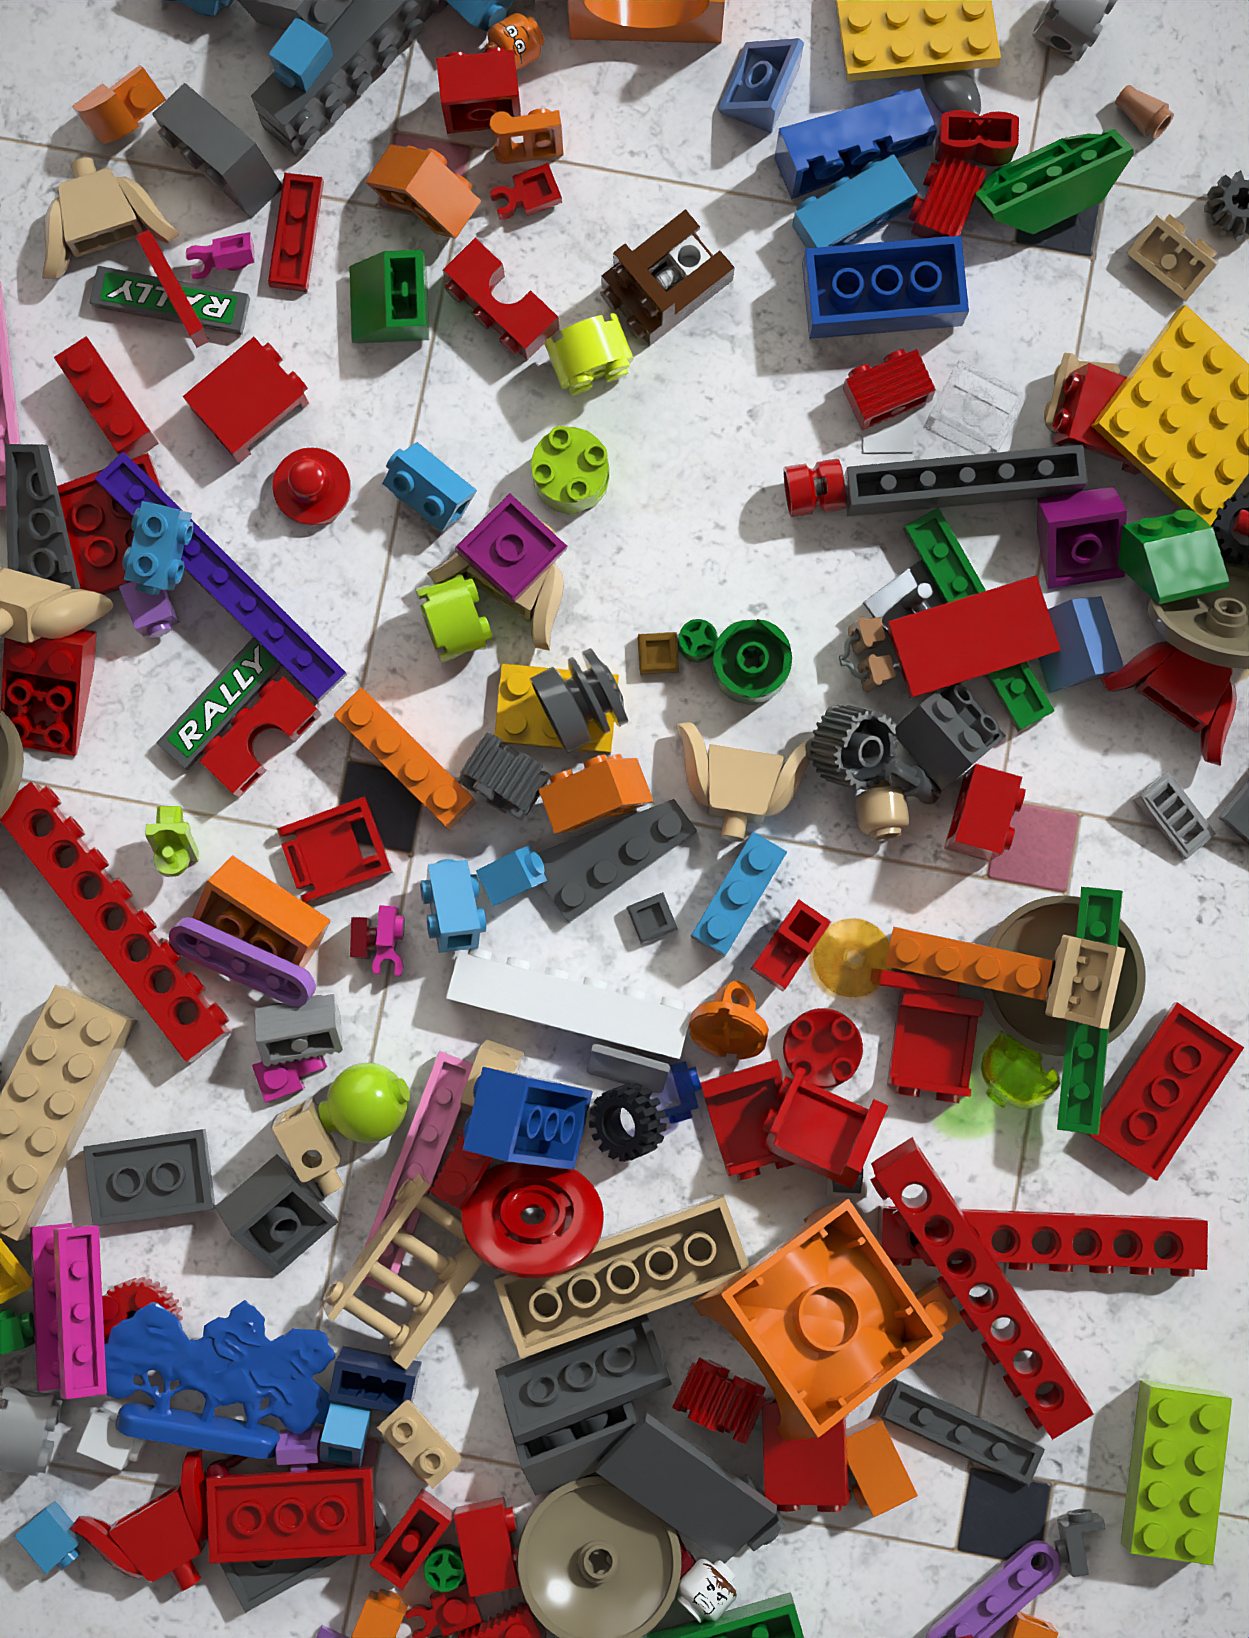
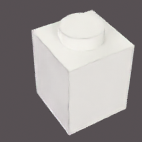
M100 1407L92 1413L76 1452L122 1470L130 1464L131 1460L134 1462L138 1461L147 1440L120 1433L115 1426L118 1413Z

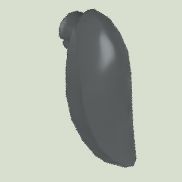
M965 70L922 74L927 92L942 114L954 110H965L980 114L981 99L977 85Z

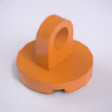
M732 981L718 989L714 1001L701 1004L692 1011L689 1022L691 1029L689 1035L701 1049L715 1056L726 1058L727 1053L737 1054L736 1059H748L758 1056L765 1050L769 1028L766 1021L755 1012L756 1000L751 989L741 981ZM731 994L737 998L739 1004L732 1002Z

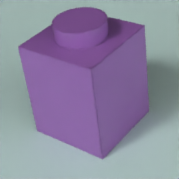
M135 582L119 586L135 630L143 637L147 635L150 638L163 636L172 630L171 626L180 623L168 590L160 589L159 596L135 590L137 584Z

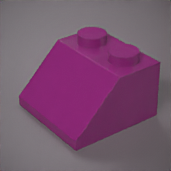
M1114 486L1037 498V536L1048 589L1125 577V572L1118 567L1122 526L1127 522V510Z

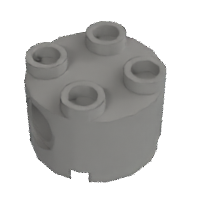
M1049 0L1034 28L1032 36L1070 59L1079 61L1087 47H1091L1098 38L1103 28L1099 23L1105 14L1108 15L1117 0Z
M5 1386L1 1395V1399L5 1400L4 1407L0 1408V1471L37 1476L39 1472L45 1473L47 1466L50 1464L54 1448V1441L47 1440L48 1432H54L55 1426L58 1425L63 1401L56 1400L55 1394L33 1392Z

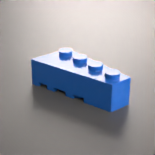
M920 88L909 92L901 90L884 99L779 128L774 159L792 200L833 184L841 178H849L859 174L867 163L878 157L884 160L894 154L898 159L933 145L937 128Z

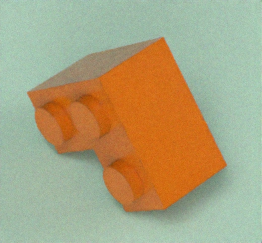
M390 144L365 181L390 206L411 210L435 234L455 239L481 202L471 191V183L463 176L453 173L445 166L447 164L445 157L431 148H428L426 151L417 149L412 145L403 147Z
M621 754L610 757L600 755L591 758L583 763L585 769L574 774L572 769L559 772L549 777L551 784L538 789L555 834L572 832L603 818L621 816L654 802L638 759L622 758Z

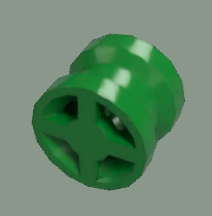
M694 619L685 623L680 630L678 647L682 656L688 661L695 663L705 662L711 658L718 639L716 629L711 623L703 619Z
M450 1543L440 1544L433 1548L428 1555L424 1566V1577L428 1585L434 1590L448 1592L457 1588L465 1574L461 1550L456 1545Z

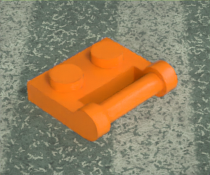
M540 108L530 111L528 115L511 117L506 112H497L491 117L490 129L496 137L494 155L498 162L511 164L564 155L559 110L550 111L549 109ZM523 136V142L514 143L511 137Z

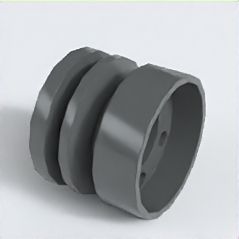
M592 648L582 652L587 667L585 671L581 670L574 657L567 659L572 678L566 681L554 667L530 678L542 708L567 754L591 742L587 723L594 721L604 734L610 732V727L605 717L607 713L611 714L618 727L628 723L622 693L608 666L597 657Z

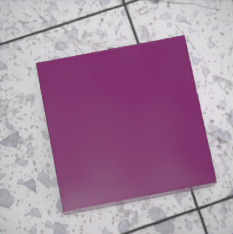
M511 493L455 547V552L512 604L567 550V545Z

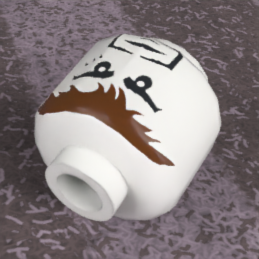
M700 1559L679 1581L678 1593L680 1596L676 1600L697 1622L701 1623L704 1619L710 1622L716 1621L737 1598V1590L731 1583L736 1578V1575L719 1559L714 1564L708 1560Z

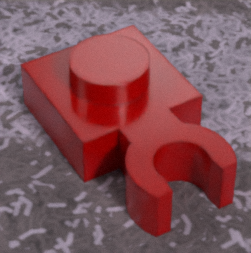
M548 163L512 176L515 186L513 188L498 186L489 192L492 202L498 199H506L508 201L505 207L497 209L499 220L512 217L516 209L522 206L526 216L562 203V196Z
M467 1580L461 1582L457 1588L451 1591L431 1593L429 1597L432 1603L431 1607L421 1604L414 1605L405 1614L406 1619L420 1616L425 1621L423 1628L413 1632V1638H426L436 1626H440L444 1637L481 1623L483 1619L476 1598L469 1595Z

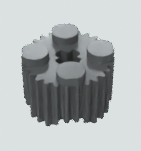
M850 705L830 706L826 710L825 716L822 715V722L816 723L818 728L813 730L815 736L809 739L805 745L806 757L814 761L812 765L817 767L816 772L820 773V777L828 782L857 790H866L867 787L872 788L873 784H879L880 781L886 780L884 779L885 772L882 771V766L884 763L889 764L892 758H897L894 749L897 748L894 741L897 738L892 735L896 734V723L891 722L892 719L886 717V714Z
M486 732L460 771V776L456 781L474 793L479 792L487 798L486 802L504 814L507 812L522 821L540 796L538 789L547 785L551 775L546 771H542L543 765L522 751L518 752L507 745L502 747L500 745L503 741L502 739Z

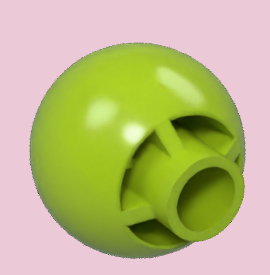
M376 1063L355 1064L343 1070L334 1079L329 1088L327 1100L319 1104V1117L322 1125L329 1133L339 1131L345 1138L358 1143L379 1142L391 1136L402 1124L407 1111V1101L410 1100V1092L405 1080L398 1078L387 1067Z

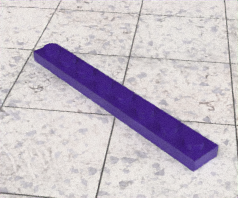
M124 452L94 478L96 483L132 518L136 509L141 507L142 501L182 510ZM190 519V522H193V534L189 544L184 545L181 561L184 562V570L317 702H320L347 676L346 672Z

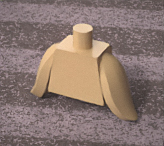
M88 157L79 158L71 164L74 179L62 182L59 185V197L52 200L47 209L44 230L45 262L42 278L59 279L67 270L72 253L77 258L135 239L137 235L144 232L142 226L149 232L151 231L156 239L165 243L175 239L180 235V232L166 221L154 201L137 182L126 176L115 177L109 168L96 171L93 159Z
M541 521L546 527H548V528L555 534V531H554L548 524H546V523H544L543 521ZM457 553L452 555L443 564L427 572V575L435 585L449 581L458 574H461L463 578H472L478 589L529 621L532 618L531 636L535 648L550 651V635L564 590L563 575L555 565L556 561L513 604Z
M0 566L1 637L22 643H31L41 637L48 639L63 638L93 623L111 611L113 607L112 601L105 595L84 589H71L69 585L8 568L3 569Z
M692 722L676 724L682 740L686 779L690 792L698 803L707 807L708 815L723 818L721 838L725 840L744 841L747 822L762 824L764 817L777 815L784 810L794 798L811 761L806 757L805 745L807 741L799 745L788 756L784 764V756L713 744H709L707 753L704 740Z

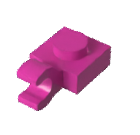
M247 232L212 239V245L208 246L194 245L186 249L187 260L200 259L203 261L202 265L191 267L192 278L202 279L207 277L214 266L217 271L222 269L236 271L245 268L248 264L255 263L254 244L251 233Z
M379 905L376 937L377 953L372 963L374 974H381V965L387 959L394 961L396 976H401L404 971V962L395 952L396 940H403L405 916H399V908L395 906Z
M318 1055L316 1058L310 1056L309 1059L302 1058L300 1061L294 1060L290 1062L287 1060L285 1064L279 1062L277 1065L271 1063L269 1067L263 1065L261 1061L253 1064L252 1067L266 1103L305 1089L302 1077L325 1069L327 1065L324 1056Z

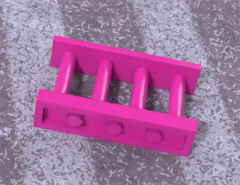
M72 1223L30 1227L37 1391L60 1389L62 1399L107 1394L99 1225L72 1227Z

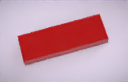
M284 172L268 278L270 288L308 292L324 185L322 177Z
M148 230L140 233L136 238L196 348L208 343L209 337L153 234Z

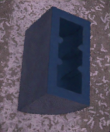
M343 1346L335 1361L328 1400L392 1413L405 1400H410L413 1403L422 1362L413 1360L410 1366L405 1369L394 1362L391 1355Z

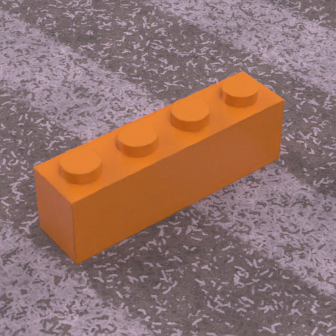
M362 687L333 714L448 830L477 803L474 797Z
M893 927L885 966L1046 1001V993L1052 984L1056 964L1055 960Z

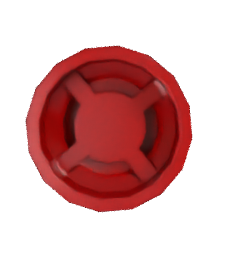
M839 459L818 461L815 467L811 469L806 464L785 466L783 468L786 502L791 517L813 514L817 507H820L823 512L846 508L845 482ZM820 479L823 495L816 496L814 480Z

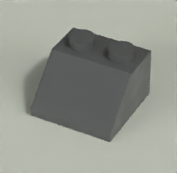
M278 1154L215 1207L230 1235L277 1275L338 1223L337 1218L306 1182L302 1183L294 1169Z

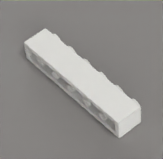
M477 948L469 949L468 954L458 952L446 999L680 1059L692 1013L684 1010L685 1002L662 997L660 1004L645 1000L647 992L623 987L622 994L606 990L608 982L585 977L583 984L569 981V972L546 967L545 974L529 970L531 962L512 957L507 958L506 964L492 961V952Z

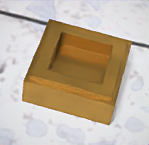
M677 632L638 634L640 675L679 673Z

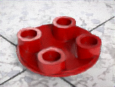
M818 1008L801 1014L791 1023L784 1037L783 1054L785 1062L794 1076L798 1067L806 1070L803 1076L805 1081L820 1088H830L852 1078L862 1059L863 1043L858 1028L846 1015L833 1009Z

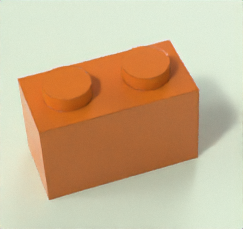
M878 1414L846 1429L848 1470H851L857 1484L850 1488L861 1510L868 1507L873 1517H876L918 1496L890 1435Z

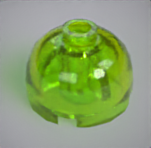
M1003 1031L998 1032L983 1053L981 1074L984 1082L989 1087L986 1094L992 1101L1003 1108L1007 1104L1018 1109H1031L1042 1105L1060 1088L1062 1079L1053 1067L1048 1072L1044 1070L1041 1063L1043 1057L1038 1052L1020 1044L1009 1034L1004 1036Z

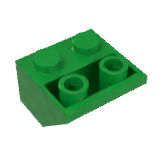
M423 250L383 251L349 266L352 343L429 340L427 264Z

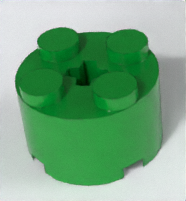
M741 620L728 626L716 641L711 670L715 683L727 697L739 703L756 705L773 698L783 688L791 671L792 652L787 636L779 627L766 620ZM754 655L759 657V668L755 666L747 668L744 666V656L747 658H752Z

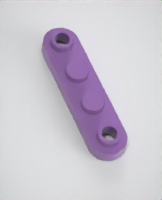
M190 917L182 918L169 932L170 944L181 956L287 1005L301 1007L315 993V981L305 968Z
M1034 1540L1026 1543L928 1630L926 1638H942L943 1636L959 1638L972 1634L973 1638H990L1058 1577L1061 1570L1058 1553L1045 1541ZM1038 1554L1043 1555V1565L1038 1568L1032 1567V1558Z

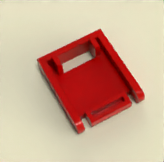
M366 797L276 829L280 838L294 833L297 839L281 845L296 888L302 889L311 885L314 886L315 890L300 896L301 901L305 903L321 899L393 872ZM365 820L377 855L363 859L352 825Z

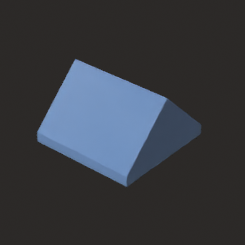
M800 38L746 42L717 110L726 116L772 133L799 70L804 42Z
M1102 596L1071 599L1048 609L1061 651L1038 658L1049 693L1103 678L1124 666Z

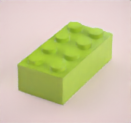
M1140 1380L1120 1542L1131 1554L1213 1566L1232 1406L1231 1397L1220 1391Z

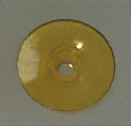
M848 918L837 921L827 928L814 947L813 964L816 974L825 987L844 997L868 995L880 987L870 982L872 968L891 970V967L885 966L890 943L877 926L866 920ZM850 950L860 952L861 961L859 964L852 965L848 962L847 953Z

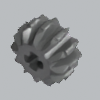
M1240 170L1234 174L1232 179L1226 174L1222 176L1217 182L1218 186H1212L1208 191L1207 197L1210 201H1207L1204 206V212L1213 215L1208 221L1209 226L1219 224L1222 227L1220 237L1232 231L1235 240L1241 239L1244 233L1249 235V179L1245 180Z

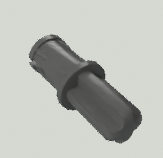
M892 758L889 764L884 763L882 766V771L885 772L884 779L900 788L903 795L914 796L924 804L929 805L939 799L938 796L931 793V790L941 794V788L933 779L928 778L923 769L918 766H909L897 758Z

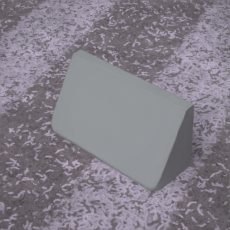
M595 1043V1045H592L586 1070L587 1073L623 1084L642 1085L641 1089L648 1088L652 1092L662 1093L670 1066L664 1062Z

